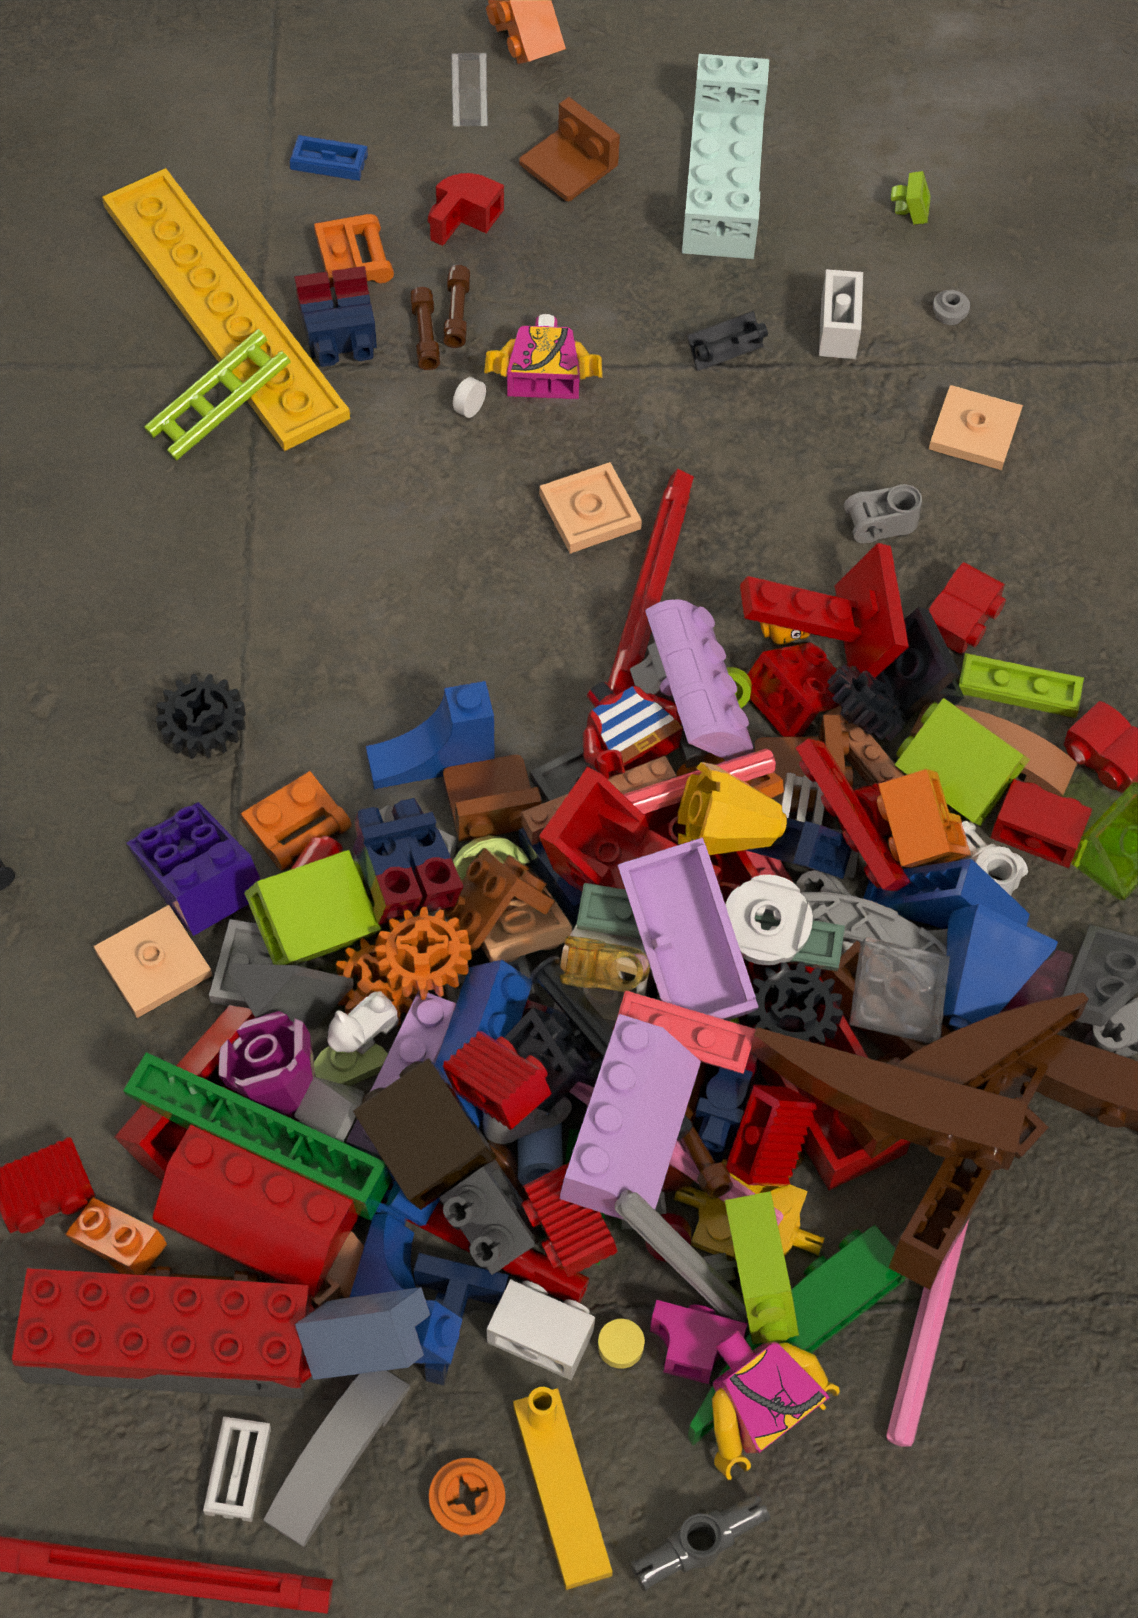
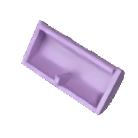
M679 599L659 602L645 610L667 676L662 681L660 689L665 695H673L688 743L719 756L725 761L753 753V744L747 730L749 721L738 704L735 695L737 686L726 669L724 663L726 654L722 646L717 642L713 631L715 622L712 615L704 607H697Z
M703 837L618 864L661 1001L727 1021L757 1010L759 1007Z

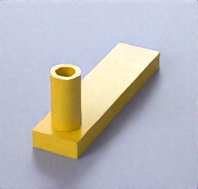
M547 1387L535 1388L529 1397L513 1401V1409L564 1586L568 1590L611 1577L613 1571L558 1388L551 1390Z

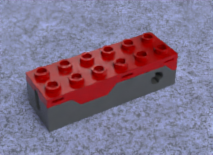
M27 1268L12 1362L25 1383L304 1399L305 1384L312 1375L295 1324L315 1309L313 1308L309 1285Z

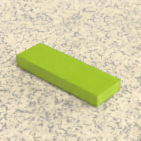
M965 653L958 685L963 695L1076 718L1079 711L1084 678Z

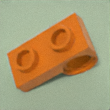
M95 1198L91 1199L65 1233L74 1244L107 1260L121 1274L145 1275L147 1269L152 1266L167 1246L165 1238L156 1228Z

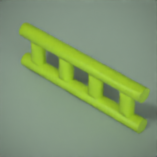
M257 329L146 424L144 429L152 438H155L164 431L175 442L166 450L177 461L291 363V361L283 351H280L273 358L266 354L260 347L267 341V338ZM249 357L260 369L243 383L232 371ZM221 382L232 393L214 407L203 396ZM192 406L203 418L185 432L175 420Z

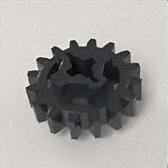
M844 664L827 681L830 684L827 689L834 694L832 697L833 701L842 707L840 714L848 723H853L862 728L866 734L871 735L874 732L880 740L886 738L892 741L908 725L905 721L907 715L900 710L902 705L896 702L893 697L895 691L886 682L873 677L869 671L861 673L856 666L850 668Z
M193 674L190 678L191 683L185 685L178 679L175 681L177 687L175 692L167 689L163 691L165 702L157 703L158 716L155 718L164 744L172 742L174 753L178 754L186 748L190 759H194L198 751H203L205 757L209 759L212 755V749L217 748L224 754L227 752L225 744L227 740L233 743L239 741L237 730H245L246 727L244 720L246 715L244 702L240 700L238 689H229L228 680L223 679L218 684H214L213 675L208 674L204 682H199L196 674Z
M801 961L798 963L796 970H790L787 963H781L779 973H775L771 968L767 967L764 969V981L755 978L752 982V988L759 1008L746 1015V1023L757 1024L754 1029L758 1027L824 1046L825 1037L834 1039L838 1029L836 1024L841 1023L843 1011L838 1008L841 1005L842 995L837 993L831 994L835 981L828 979L822 982L819 979L822 969L819 967L814 969L811 974L805 972V964ZM770 995L772 1006L770 1011L766 1013L765 1001ZM819 1005L823 1009V1018L820 1022L816 1020V1011Z

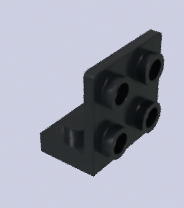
M532 1008L504 1037L513 1045L518 1055L524 1059L529 1055L534 1056L542 1063L548 1073L545 1079L552 1094L538 1105L537 1109L548 1113L578 1082L595 1087L603 1059L575 1025L568 1022L556 1012L548 1014Z

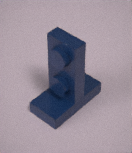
M787 818L784 834L777 838L771 846L745 851L843 879L852 849L845 841L842 833L815 823Z
M422 1253L418 1254L414 1268L415 1285L445 1292L446 1294L438 1292L435 1301L462 1319L468 1298L498 1306L508 1285V1275L496 1272L491 1275L489 1270ZM419 1363L425 1365L426 1381L440 1385L445 1384L450 1364Z

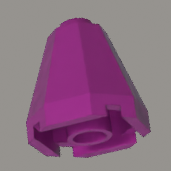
M280 1011L245 1021L236 1030L240 1037L233 1044L228 1039L220 1047V1078L228 1088L239 1095L298 1122L299 1120L294 1115L313 1080V1076L316 1077L311 1037L308 1029L302 1021L295 1019V1022H293L287 1014Z

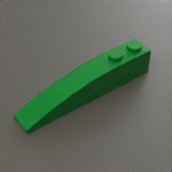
M147 1052L123 1090L127 1096L187 1130L192 1124L352 1199L357 1214L368 1220H371L392 1182L389 1169L384 1161Z
M875 1224L864 1233L859 1229L853 1231L838 1245L839 1252L829 1259L823 1255L805 1269L803 1274L806 1277L791 1290L799 1336L790 1337L784 1342L813 1353L905 1281V1276L888 1268L896 1248ZM751 1333L745 1339L752 1350L763 1344H753ZM728 1364L725 1366V1368L722 1370L719 1376H721L728 1369H730ZM713 1385L689 1425L687 1439L692 1446L714 1429L712 1398L716 1391Z

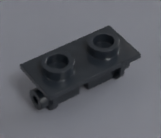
M754 311L686 335L696 371L764 347L763 338L768 336L766 325L763 322L758 324Z

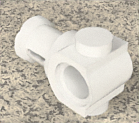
M962 822L971 856L961 860L972 859L990 877L997 876L1003 879L994 880L1011 896L1013 890L1018 888L1021 878L1028 874L1025 861L1020 855L1012 853L1009 848L994 844L987 845L975 832L976 826L973 822Z

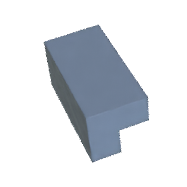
M418 1287L327 1301L297 1322L295 1326L312 1378L316 1380L408 1368L424 1355L415 1326L430 1316V1312L422 1288Z

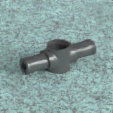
M753 1492L747 1498L721 1512L716 1509L709 1514L698 1513L690 1516L684 1521L679 1531L665 1538L666 1543L640 1559L630 1562L635 1578L639 1576L640 1580H638L640 1587L646 1591L649 1587L679 1570L685 1573L692 1568L702 1569L714 1563L720 1552L735 1544L734 1539L762 1522L770 1520L765 1504L760 1507L759 1503L762 1502L760 1496ZM702 1531L710 1536L713 1546L706 1551H697L690 1546L687 1536L693 1532Z

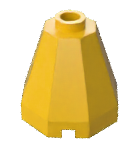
M700 762L696 768L702 773L700 775L691 774L687 779L678 810V824L686 825V835L678 833V844L681 845L703 837L708 854L715 855L768 847L784 834L787 817L782 812V805L719 766Z

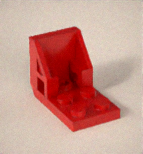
M588 766L539 835L553 870L567 883L580 891H583L584 883L626 890L618 864L677 846L672 841L650 830L646 816L601 773ZM712 864L719 884L724 876L723 871Z

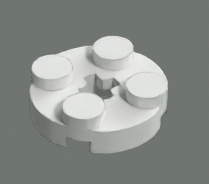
M776 875L753 877L751 881L745 882L740 887L738 886L734 889L726 901L725 905L742 957L750 962L761 965L789 962L804 947L809 938L813 923L809 902L807 904L805 897L800 893V889L786 878ZM765 909H770L774 911L773 918L779 920L780 924L778 927L772 926L770 930L761 929V923L755 921V915L762 916L765 913Z

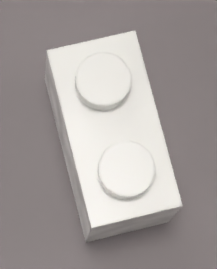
M826 269L821 298L819 356L856 359L861 334L863 272Z
M510 1279L487 1327V1343L572 1380L594 1332L595 1316L590 1315L589 1309L576 1301L566 1299L563 1303L547 1296V1291L533 1282L523 1281L520 1284Z

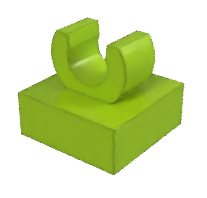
M924 172L909 173L908 186L897 185L892 187L891 201H896L895 214L906 215L910 213L913 225L928 223L931 196Z

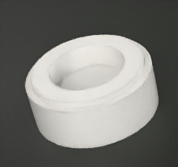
M472 377L464 379L457 387L453 397L455 412L468 418L473 417L480 410L486 396L485 384Z

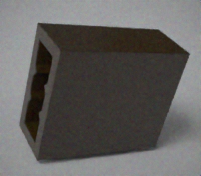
M429 1058L424 1062L417 1061L408 1065L401 1071L398 1080L386 1088L380 1087L372 1090L362 1099V1104L353 1110L407 1199L420 1210L497 1158L442 1071Z

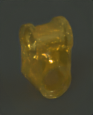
M567 936L565 938V945L569 948L566 970L564 974H560V983L576 987L603 988L621 992L636 988L648 977L650 964L647 956L640 949L609 944L591 938ZM621 957L629 958L635 963L637 974L633 981L624 980L618 975L616 965Z

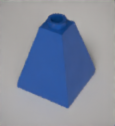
M981 904L951 911L948 918L943 1016L950 1018L948 1026L958 1030L999 1014L1051 955L1058 941Z

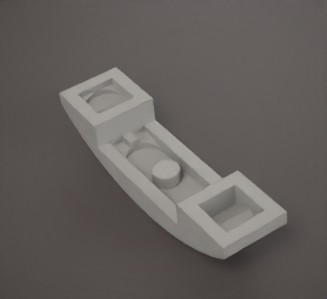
M387 1370L359 1374L307 1444L271 1504L263 1520L264 1523L304 1548L331 1508L330 1501L380 1426L385 1427L409 1391L410 1385Z

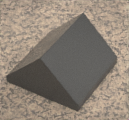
M229 965V974L255 1018L280 1011L287 1014L291 1021L295 1022V1019H298L304 1023L306 1028L314 1030L353 988L354 979L296 965Z

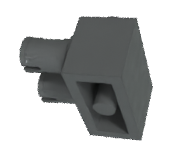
M496 1160L483 1166L439 1197L444 1204L443 1213L448 1222L455 1229L462 1230L470 1242L469 1250L471 1256L480 1267H487L491 1275L547 1237L540 1225L532 1227L522 1207V1198Z

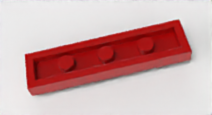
M808 738L798 745L796 750L802 758L799 765L803 773L810 781L817 782L823 792L820 798L824 807L833 817L838 816L845 828L842 832L845 841L853 851L860 852L867 863L864 870L869 880L877 888L881 887L883 890L898 891L910 883L899 862L893 858L889 846L824 742Z

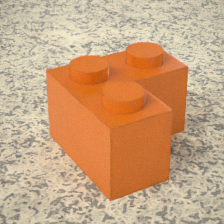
M488 0L489 5L486 7L488 19L496 27L497 32L508 30V49L511 56L516 58L518 64L566 49L552 0Z
M924 769L878 784L881 796L877 797L878 808L882 818L885 821H889L893 835L888 839L890 851L895 861H900L901 866L913 868L952 862L971 856L960 815L949 813L938 772Z

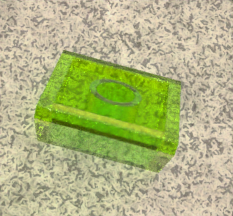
M1133 782L1082 836L1071 863L1119 900H1125L1138 886V782Z

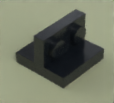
M917 607L904 619L909 647L875 677L882 682H886L895 691L893 697L896 702L902 705L900 710L907 715L905 721L927 703L936 702L939 704L945 698L953 705H956L964 698L955 679L960 675V672L929 609Z

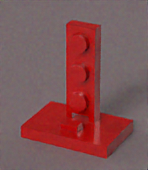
M877 543L834 585L836 596L747 576L740 584L745 619L842 640L844 642L847 666L850 668L856 666L861 673L869 671L873 677H876L909 647L892 549L889 545Z

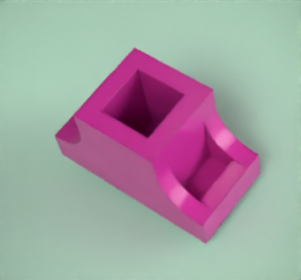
M656 1300L650 1332L658 1335L666 1345L667 1356L664 1373L709 1384L713 1366L722 1358L715 1345L735 1330H739L744 1337L747 1323L717 1316L713 1309L706 1306L690 1305L689 1308Z

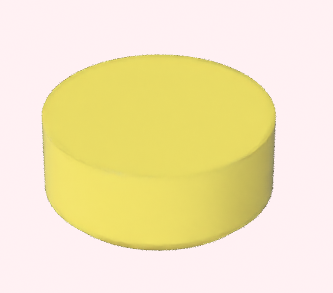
M614 1319L608 1322L600 1331L598 1338L599 1354L603 1361L611 1367L618 1369L629 1368L642 1357L645 1344L644 1334L633 1321Z

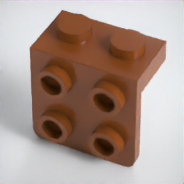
M823 715L819 736L762 737L755 741L754 752L762 749L771 750L776 762L774 772L783 779V789L787 773L796 774L795 776L798 777L806 776L799 765L802 758L797 752L796 747L808 738L824 742L853 789L852 767L845 766L844 755L849 754L848 731H841L840 715ZM793 787L790 812H797L801 787ZM810 789L806 812L814 811L817 790ZM783 793L772 799L781 804Z
M509 755L450 766L443 771V781L459 842L488 835L493 836L519 831V829L523 828L521 812L538 806L542 802L538 787L531 788L525 763L520 755Z
M484 848L479 857L474 859L467 868L466 876L462 880L464 887L456 905L442 909L447 921L456 917L459 919L460 930H467L469 945H471L472 951L480 947L514 896L544 915L548 913L555 903V900L543 890L547 883L530 872L528 866L510 854L504 860Z

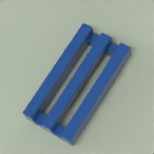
M298 135L290 158V169L360 181L361 170L364 169V160L367 159L368 149L364 145Z

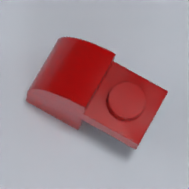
M474 173L455 174L439 182L436 185V204L432 206L427 219L428 224H430V241L443 246L461 223L487 233L504 211V185Z

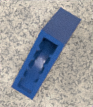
M486 681L444 688V696L439 707L422 724L391 740L366 746L374 789L443 777V771L447 767L495 759L494 713Z
M972 859L903 869L910 883L898 891L883 890L881 887L877 888L869 880L863 898L891 908L907 920L922 922L941 929H948V918L951 911L976 904H981L1027 926L1030 916L1014 898Z
M374 1214L349 1298L416 1288L411 1271V1248L414 1232L389 1214ZM426 1300L430 1316L415 1326L424 1355L415 1363L451 1364L463 1319L437 1301Z

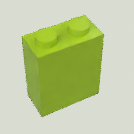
M943 698L939 704L934 702L926 710L921 718V723L924 725L915 737L909 736L901 744L896 754L899 759L895 766L907 775L924 769L938 772L946 803L971 822L982 826L1010 788L1013 779L1018 777L1030 759Z
M349 850L262 879L244 892L273 965H298L359 943L363 938L367 940L381 930L373 911L375 903L369 900L363 885L364 875L357 861L352 859Z
M771 1191L725 1200L752 1343L758 1344L775 1341L779 1344L790 1337L799 1336L792 1291Z

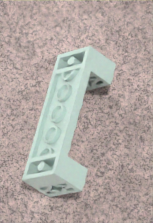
M699 54L682 253L754 259L761 192L759 191L769 59Z

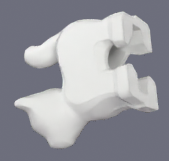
M376 991L361 1001L348 1015L342 1011H336L335 1017L332 1019L328 1029L327 1042L329 1046L336 1052L349 1053L357 1050L359 1053L364 1054L375 1044L373 1038L381 1031L387 1034L398 1025L397 1009L381 991Z

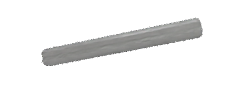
M630 1190L623 1191L620 1198L614 1204L616 1212L723 1317L747 1323L745 1334L748 1336L750 1328L744 1298L638 1193L631 1192Z

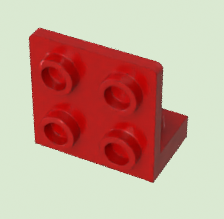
M811 642L764 651L747 674L752 684L750 699L783 737H802L819 712L834 709L840 705L833 701L832 697L834 694L827 689L830 685L827 681L837 669L827 659L826 653Z

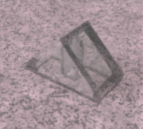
M451 53L453 126H488L487 53Z

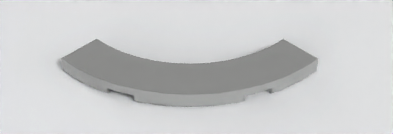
M828 892L801 893L805 897L807 904L809 902L814 921L845 925L843 941L853 944L858 941L864 948L887 958L907 973L925 994L945 980L947 948L923 927L919 928L912 922L897 915V911L873 901L850 895ZM765 909V913H774L770 909Z

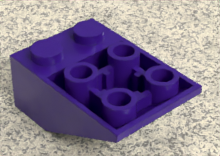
M199 802L180 809L173 817L155 827L143 830L137 837L126 842L128 848L163 899L170 905L179 921L193 936L248 905L249 903L244 892L254 883L261 880L251 855Z

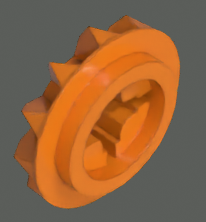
M475 1458L453 1460L444 1465L432 1480L429 1489L431 1513L442 1529L456 1533L460 1537L473 1534L481 1535L486 1529L498 1522L505 1506V1487L498 1472L482 1460ZM459 1480H463L464 1486H467L470 1492H482L481 1496L475 1499V1515H472L464 1504H452L454 1503L453 1500L460 1497Z

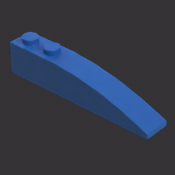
M502 959L468 968L469 972L465 977L435 1063L448 1082L449 1079L442 1067L444 1060L449 1061L451 1055H456L457 1049H462L464 1043H469L471 1037H476L477 1031H482L496 1040L500 1036L505 1037L521 1020L533 983L530 978ZM457 1095L477 1127H479L483 1118V1110ZM395 1180L386 1206L415 1224L423 1226L426 1225L440 1198H437L420 1210L407 1199Z

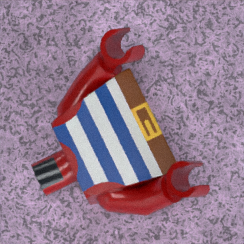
M605 681L596 684L587 693V698L595 708L589 712L587 727L583 732L584 760L599 771L607 780L609 776L612 777L620 773L624 774L627 770L666 756L679 748L683 727L681 726L682 722L675 702L651 693H645L638 686H632L616 695Z

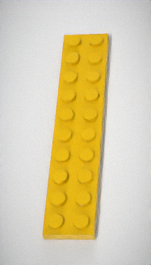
M166 168L102 197L107 212L218 362L257 329L267 338V341L260 347L266 354L273 358L280 351H283L288 356L291 363L247 400L284 451L350 419V409ZM248 357L232 373L244 383L260 367Z

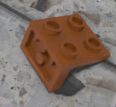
M568 97L559 103L558 130L519 158V165L565 201L569 202L618 166L620 135L572 98Z

